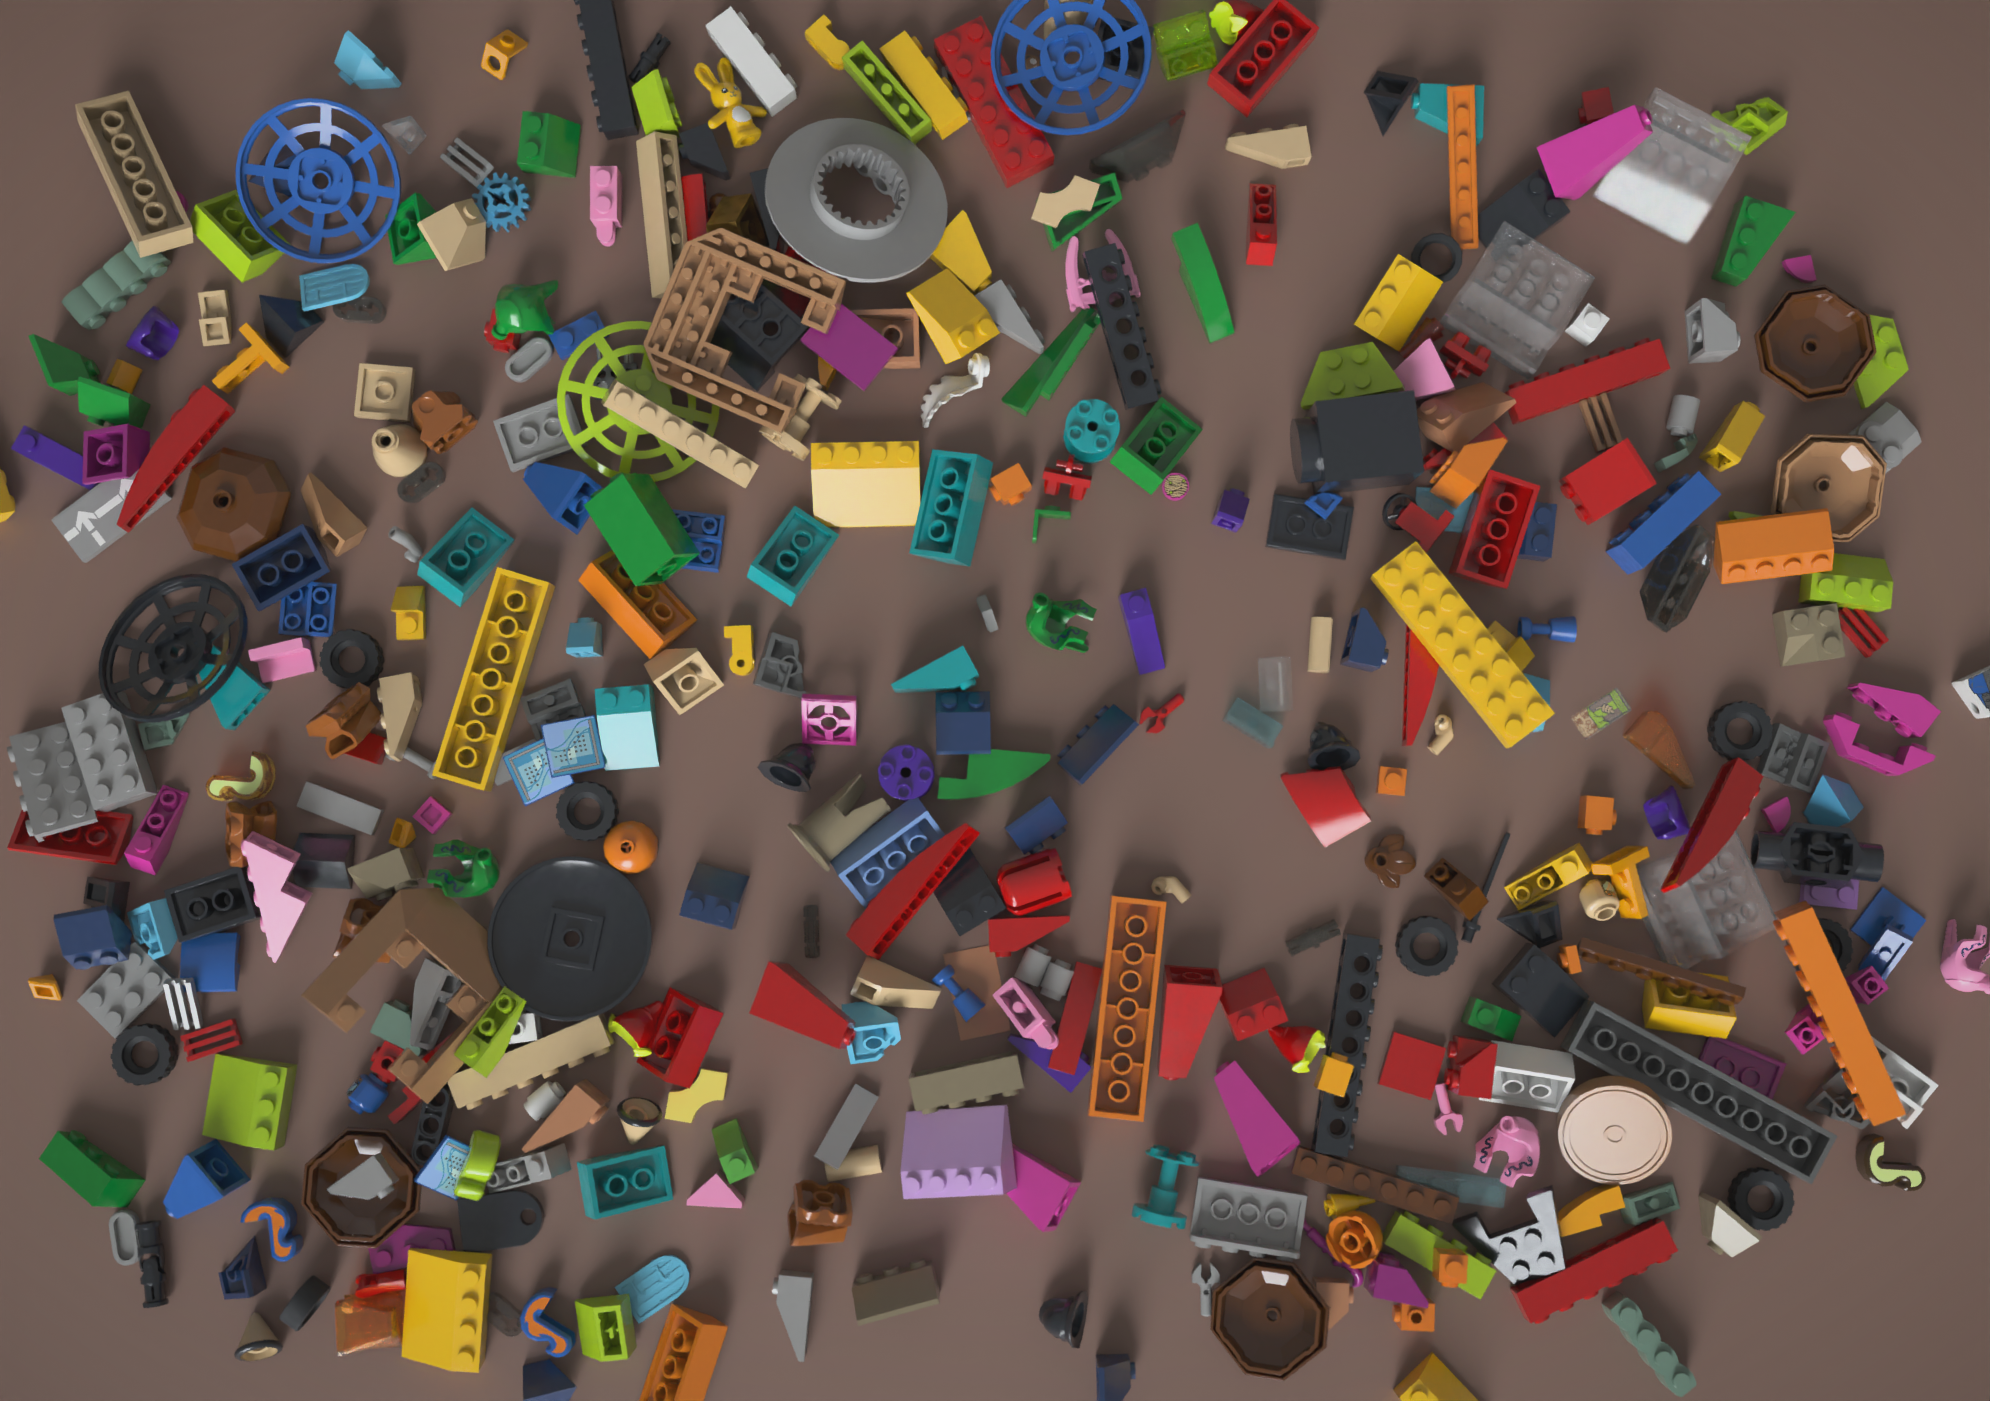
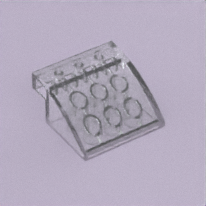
M1655 87L1643 105L1644 109L1647 108L1652 116L1653 123L1650 125L1653 133L1601 178L1593 197L1687 245L1727 183L1751 136Z
M1504 221L1438 324L1454 334L1460 331L1470 338V344L1475 347L1479 345L1486 347L1491 351V357L1529 380L1539 368L1549 349L1563 334L1595 277Z
M1737 831L1734 832L1720 852L1700 872L1682 886L1664 893L1660 888L1680 848L1636 867L1648 911V916L1642 919L1661 962L1687 969L1700 961L1723 958L1775 929L1772 921L1777 920Z

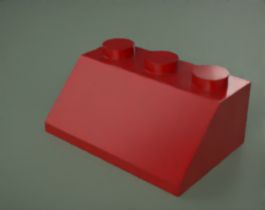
M670 987L663 1001L664 1008L659 1015L657 1029L648 1046L652 1053L648 1056L638 1057L636 1062L665 1082L690 1089L724 1013L708 1003Z

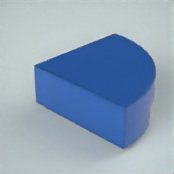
M1318 493L1311 496L1305 504L1326 520L1343 497L1336 493Z

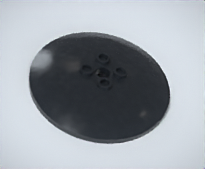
M585 857L553 858L525 870L501 894L489 922L488 955L499 984L502 988L505 986L526 1001L524 1009L551 1020H584L596 1017L614 1008L638 985L651 955V919L639 891L622 873L613 867ZM570 931H576L580 937L579 943L574 947L568 946L565 941L566 935Z

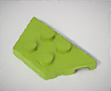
M1870 315L1877 352L1854 383L1861 409L1869 407L1909 370L1894 320L1891 318Z
M1369 342L1320 352L1303 395L1301 407L1303 410H1307L1316 401L1405 391V387L1375 344Z

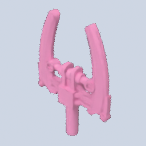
M1107 229L1105 237L1108 243H1116L1117 249H1122L1125 264L1122 265L1124 275H1129L1132 284V290L1129 291L1130 296L1134 295L1136 298H1139L1141 292L1137 275H1134L1127 251L1116 234L1111 229ZM1075 236L1070 238L1065 263L1066 292L1071 312H1074L1077 307L1088 309L1090 308L1089 305L1095 304L1093 293L1083 294L1082 288L1085 285H1090L1089 279L1079 278L1077 263L1079 241ZM1102 270V277L1106 281L1115 279V273L1110 274L1106 273V270ZM1111 294L1109 296V303L1113 304L1116 299L1121 298V296L1118 294Z

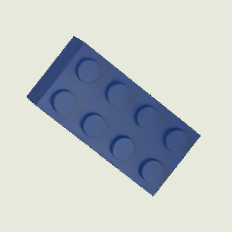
M1700 471L1692 475L1686 473L1681 478H1676L1667 487L1669 491L1665 492L1662 496H1657L1649 503L1648 507L1650 510L1648 509L1643 514H1638L1629 522L1628 525L1631 528H1627L1624 532H1619L1609 541L1612 546L1606 553L1627 575L1643 569L1722 495Z

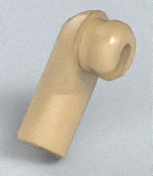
M1440 714L1435 718L1436 737L1427 746L1435 755H1438L1454 736L1452 721L1444 714Z
M1159 876L1153 880L1151 888L1157 895L1173 893L1181 903L1191 896V893L1174 876Z

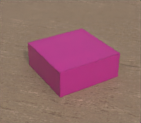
M430 796L412 817L429 832L436 834L453 813L433 796Z

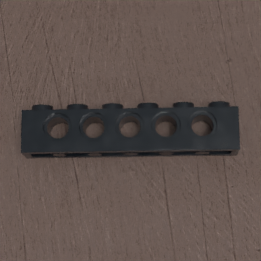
M1116 243L1085 251L1082 254V258L1125 410L1156 402L1159 400L1158 395L1161 394V387L1158 379H1153L1151 369L1154 368V362L1151 353H1146L1144 343L1147 342L1144 328L1138 326L1136 317L1140 316L1137 302L1132 301L1129 291L1132 290V284L1129 275H1124L1122 265L1125 264L1122 249H1117ZM1111 268L1115 272V279L1113 281H1106L1102 277V269ZM1111 294L1121 296V307H1113L1109 303V296ZM1118 320H1126L1129 323L1130 330L1128 333L1123 334L1117 330L1116 323ZM1130 345L1136 349L1137 356L1135 359L1129 360L1124 356L1125 346ZM1134 371H1138L1144 376V383L1141 386L1134 385L1131 381V374Z

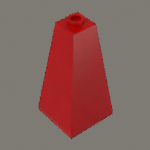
M768 961L749 1014L837 1049H846L847 1045L850 1046L856 1035V1030H854L856 1022L790 964Z
M1164 965L1157 1059L1158 1076L1167 1080H1178L1179 1078L1187 1077L1222 994V983L1218 969Z

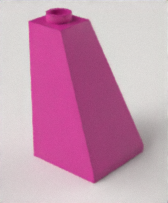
M1632 105L1538 146L1537 150L1555 197L1571 200L1580 198L1652 134L1653 130L1650 124L1653 123V119L1647 108L1644 109L1642 106Z
M1227 1061L1215 1071L1217 1075L1214 1077V1080L1251 1169L1259 1178L1301 1143L1236 1061H1233L1231 1064Z
M1012 1143L1017 1188L1006 1194L1042 1232L1054 1231L1058 1227L1081 1182Z

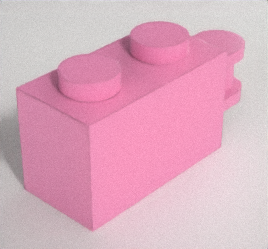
M590 166V220L597 228V238L606 247L612 246L615 243L616 228L622 227V174L617 166Z
M1012 977L993 994V997L1024 1038L1034 1039L1041 1048L1055 1049L1058 1046L1059 1038L1051 1028L1056 1022L1026 982Z

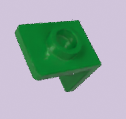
M1045 506L1044 510L1035 509L1032 543L1037 541L1038 517L1070 520L1071 512L1060 511L1058 506Z

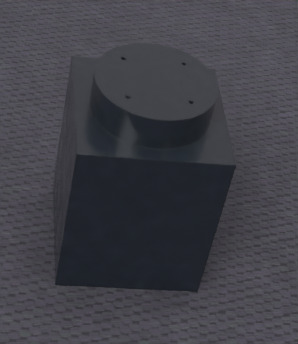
M1414 390L1316 401L1304 418L1292 419L1290 425V447L1293 470L1298 484L1312 482L1313 494L1315 495L1325 492L1341 493L1395 487L1412 483L1424 472Z

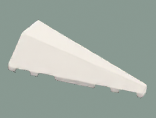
M1871 1036L1906 1112V1115L1900 1116L1897 1119L1903 1127L1908 1129L1923 1111L1921 1106L1939 1085Z

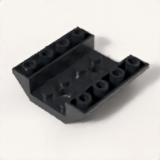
M763 279L754 303L738 296L734 300H728L711 344L732 353L727 365L758 392L775 373L774 366L809 330L810 327L802 324L801 321L810 298ZM768 323H775L779 327L778 332L773 336H768L764 333V327Z

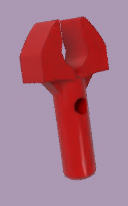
M1178 693L1158 710H1151L1148 706L1141 712L1139 725L1148 717L1154 718L1156 716L1155 725L1147 730L1146 733H1159L1165 728L1163 725L1164 718L1185 701L1184 697Z

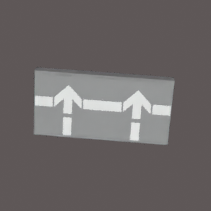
M138 470L130 478L99 483L51 519L82 562H89L127 533L117 525V521ZM167 490L136 526L173 499Z

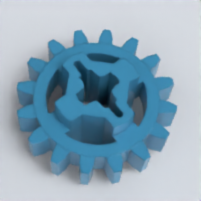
M493 173V180L490 181L486 177L484 179L486 184L484 186L479 184L477 187L480 191L479 194H472V197L477 201L475 204L486 221V228L493 224V229L496 232H499L501 226L507 232H510V225L513 224L519 228L518 220H527L524 211H531V207L525 202L530 201L531 197L525 193L528 189L524 184H520V180L516 176L510 180L508 173H504L502 178L497 173ZM516 193L518 195V206H516L514 202L515 198L517 197L515 195ZM487 199L489 205L485 209V200ZM495 199H497L498 201L501 200V201H503V202L506 201V203H507L509 206H507V205H505V204L503 205V204H501V203L497 204V202L495 201Z

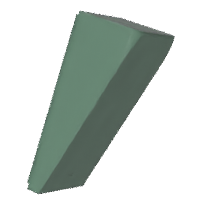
M1673 1182L1622 1195L1625 1208H1621L1620 1212L1625 1224L1637 1225L1680 1209Z

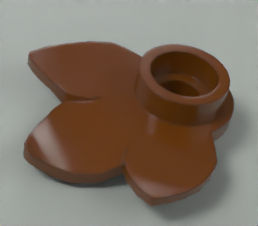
M1400 834L1384 837L1379 846L1371 848L1365 856V865L1368 870L1377 874L1380 883L1388 888H1399V875L1411 872L1416 866L1415 858L1403 850L1404 836ZM1378 856H1381V865L1377 863Z

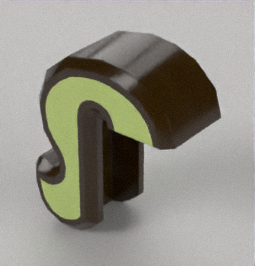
M1874 1133L1866 1135L1859 1142L1856 1148L1855 1159L1857 1170L1865 1180L1882 1187L1895 1184L1896 1187L1905 1191H1916L1925 1183V1173L1920 1166L1904 1162L1882 1161L1884 1157L1883 1136Z

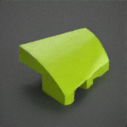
M1769 97L1756 100L1752 104L1736 105L1734 111L1720 114L1719 110L1714 111L1711 114V119L1734 146L1745 155H1748L1785 126L1788 111Z

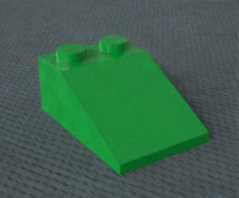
M1161 396L1113 456L1110 463L1152 495L1203 429Z

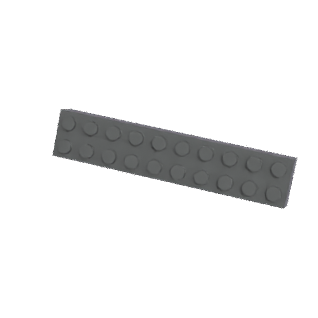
M1585 999L1560 1045L1565 1050L1613 1076L1627 1077L1645 1084L1660 1097L1665 1105L1810 1184L1813 1183L1837 1138V1135L1593 1001Z

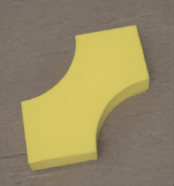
M701 1068L697 1080L691 1085L690 1089L669 1091L665 1119L692 1123L698 1109L702 1105L710 1101L724 1100L729 1072Z

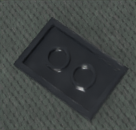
M1274 494L1265 547L1338 560L1346 559L1354 507L1338 504L1325 520L1305 504L1308 499Z

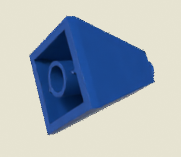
M539 462L529 465L524 472L523 480L549 515L578 535L590 517L584 505L591 500L590 496L595 491L603 487L583 472Z
M214 1139L183 1158L163 1201L165 1210L170 1216L178 1219L222 1199L247 1184L251 1179L220 1142Z

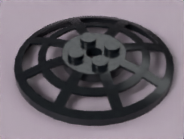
M205 574L176 576L154 585L139 595L114 622L101 650L98 677L106 700L114 709L126 717L139 722L149 723L164 722L184 716L208 701L223 687L232 675L245 648L248 618L245 606L239 595L223 581ZM201 587L198 602L183 603L169 608L164 599L165 595L183 588ZM211 588L228 595L235 603L236 608L227 617L219 609L208 604ZM154 603L160 615L144 629L138 640L124 636L134 620L148 606ZM195 611L192 622L176 623L175 616ZM206 613L214 616L220 623L208 633L201 627ZM239 618L237 643L233 654L228 655L231 644L230 626ZM162 624H165L166 629L155 639L153 644L148 643L147 641ZM223 634L221 654H211L212 642ZM118 646L131 649L132 653L129 661L130 678L114 683L113 664ZM184 648L183 653L178 656L179 651ZM142 653L149 654L148 665L150 669L139 674L140 656ZM206 664L215 665L209 675L198 684L196 675L202 671ZM222 666H226L216 681L200 695V691L215 678ZM155 677L163 681L156 695L148 692L142 683ZM186 682L187 692L166 697L174 684ZM133 687L139 696L150 703L138 714L127 708L119 699L117 693ZM189 698L190 703L176 710L152 715L161 704L177 703Z

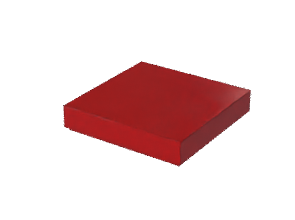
M1392 1031L1377 1083L1431 1100L1446 1048Z

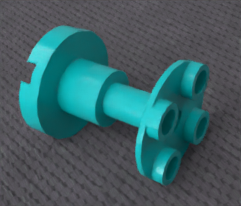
M1098 399L1081 400L1068 413L1063 441L1069 454H1073L1076 461L1084 464H1094L1106 459L1114 450L1120 432L1118 413L1111 405Z
M1154 1144L1150 1149H1146L1145 1153L1163 1160L1158 1185H1152L1148 1204L1134 1203L1131 1216L1139 1217L1141 1215V1221L1171 1228L1172 1223H1177L1176 1227L1178 1229H1185L1187 1216L1175 1211L1179 1193L1177 1190H1174L1179 1164L1199 1166V1162L1195 1160L1196 1154L1186 1151H1180L1178 1154L1170 1153L1169 1147Z

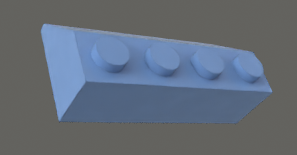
M918 797L909 799L861 834L831 860L830 863L841 880L866 909L869 901L876 897L899 871L920 853L944 837L945 833Z

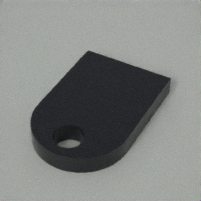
M524 1190L483 1194L482 1198L478 1201L463 1197L457 1199L463 1252H482L522 1246L533 1240L543 1226L544 1211L541 1203L533 1194ZM525 1209H532L536 1213V1221L534 1223H526L523 1220L522 1213Z

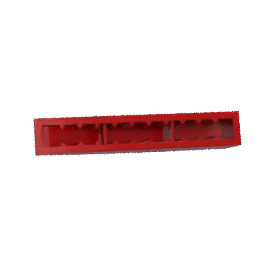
M205 385L200 389H195L188 398L189 402L182 409L174 412L170 419L171 422L152 446L139 468L117 521V525L129 533L234 414L235 410Z
M1407 624L1405 630L1402 746H1411L1416 738L1433 693L1439 664Z
M1737 757L1721 766L1660 888L1662 892L1665 893L1682 886L1700 872L1720 852L1732 837L1741 821L1749 814V806L1760 792L1761 788L1759 785L1764 776L1741 758Z
M964 823L920 853L899 871L876 897L869 901L866 910L859 918L853 921L850 930L845 935L865 954L879 960L979 836L980 832Z

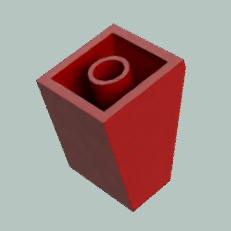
M1628 438L1559 480L1563 495L1567 499L1572 500L1576 507L1575 513L1582 522L1585 521L1587 525L1597 521L1657 484Z

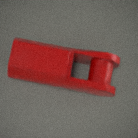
M403 1269L379 1274L358 1275L356 1277L358 1288L355 1290V1295L359 1298H367L380 1293L406 1289V1271Z

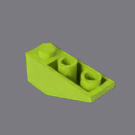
M504 986L453 1055L487 1078L503 1057L526 1001Z

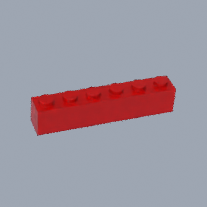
M1645 338L1635 342L1633 348L1625 350L1624 346L1609 351V356L1600 359L1599 355H1595L1583 360V365L1575 367L1574 363L1559 368V373L1551 376L1549 372H1545L1533 377V382L1525 384L1524 380L1509 385V390L1505 394L1516 401V404L1508 409L1512 424L1514 425L1576 404L1581 400L1589 399L1605 392L1609 393L1665 373L1671 368L1660 338L1654 341Z
M1656 1217L1567 1259L1565 1269L1510 1287V1290L1524 1318L1530 1323L1538 1324L1549 1319V1314L1559 1310L1562 1312L1572 1308L1574 1302L1582 1298L1586 1300L1595 1297L1599 1293L1598 1290L1606 1286L1615 1287L1623 1282V1278L1631 1274L1639 1275L1644 1273L1648 1269L1647 1266L1655 1262L1663 1263L1672 1258L1671 1254L1677 1252L1678 1249L1664 1221Z

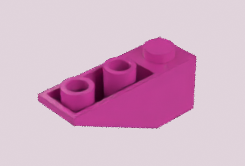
M1865 683L1849 684L1847 687L1853 692L1852 696L1857 701L1871 706L1878 718L1891 722L1896 726L1895 731L1905 738L1922 737L1941 713L1939 709L1919 694Z
M162 785L124 852L131 868L156 876L169 853L189 796L187 792Z

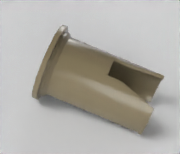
M858 772L802 822L794 825L789 823L787 825L797 840L827 873L831 870L829 867L831 860L883 815L891 811L889 805L880 797L849 813L867 787L861 778L862 775Z

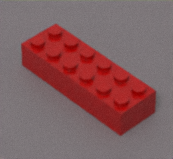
M979 16L935 38L934 51L942 66L945 67L947 76L952 85L955 86L959 97L966 104L971 121L1006 188H1009L1053 166L1054 153L1042 130L1036 129L1022 121L1002 99L995 84L991 68L993 37L982 16ZM1001 54L1002 76L1010 75L1012 73ZM1018 85L1006 87L1017 106L1028 116L1035 119Z

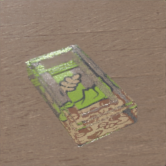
M1614 688L1570 718L1586 740L1632 711L1619 689Z

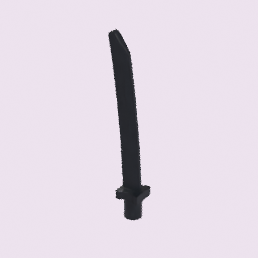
M1508 832L1505 833L1484 884L1482 893L1485 897H1487L1511 835ZM1481 910L1471 921L1463 922L1462 927L1465 930L1461 938L1462 941L1471 944L1475 932L1480 931L1481 926L1477 925Z

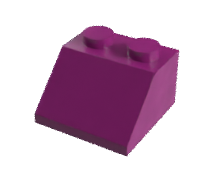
M130 424L84 431L82 484L89 485L130 478L141 467L150 451V432Z
M1380 1251L1377 1258L1367 1265L1364 1287L1372 1297L1428 1308V1301L1409 1272L1400 1263V1260L1394 1258L1395 1255Z

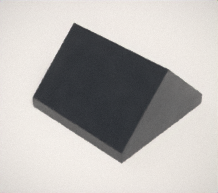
M299 833L293 849L301 854L293 869L296 885L299 887L352 889L353 878L347 868L352 867L354 864L355 835Z

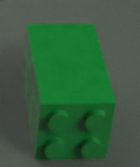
M618 473L610 479V484L607 487L595 491L590 496L591 500L584 505L635 586L662 584L700 554L649 474Z

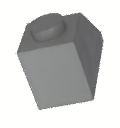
M378 1153L363 1162L327 1190L330 1194L369 1200L379 1196L382 1199L395 1189L393 1184L399 1178L383 1155Z

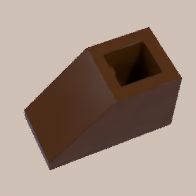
M1444 858L1439 860L1424 875V878L1445 900L1469 921L1489 902L1478 885Z

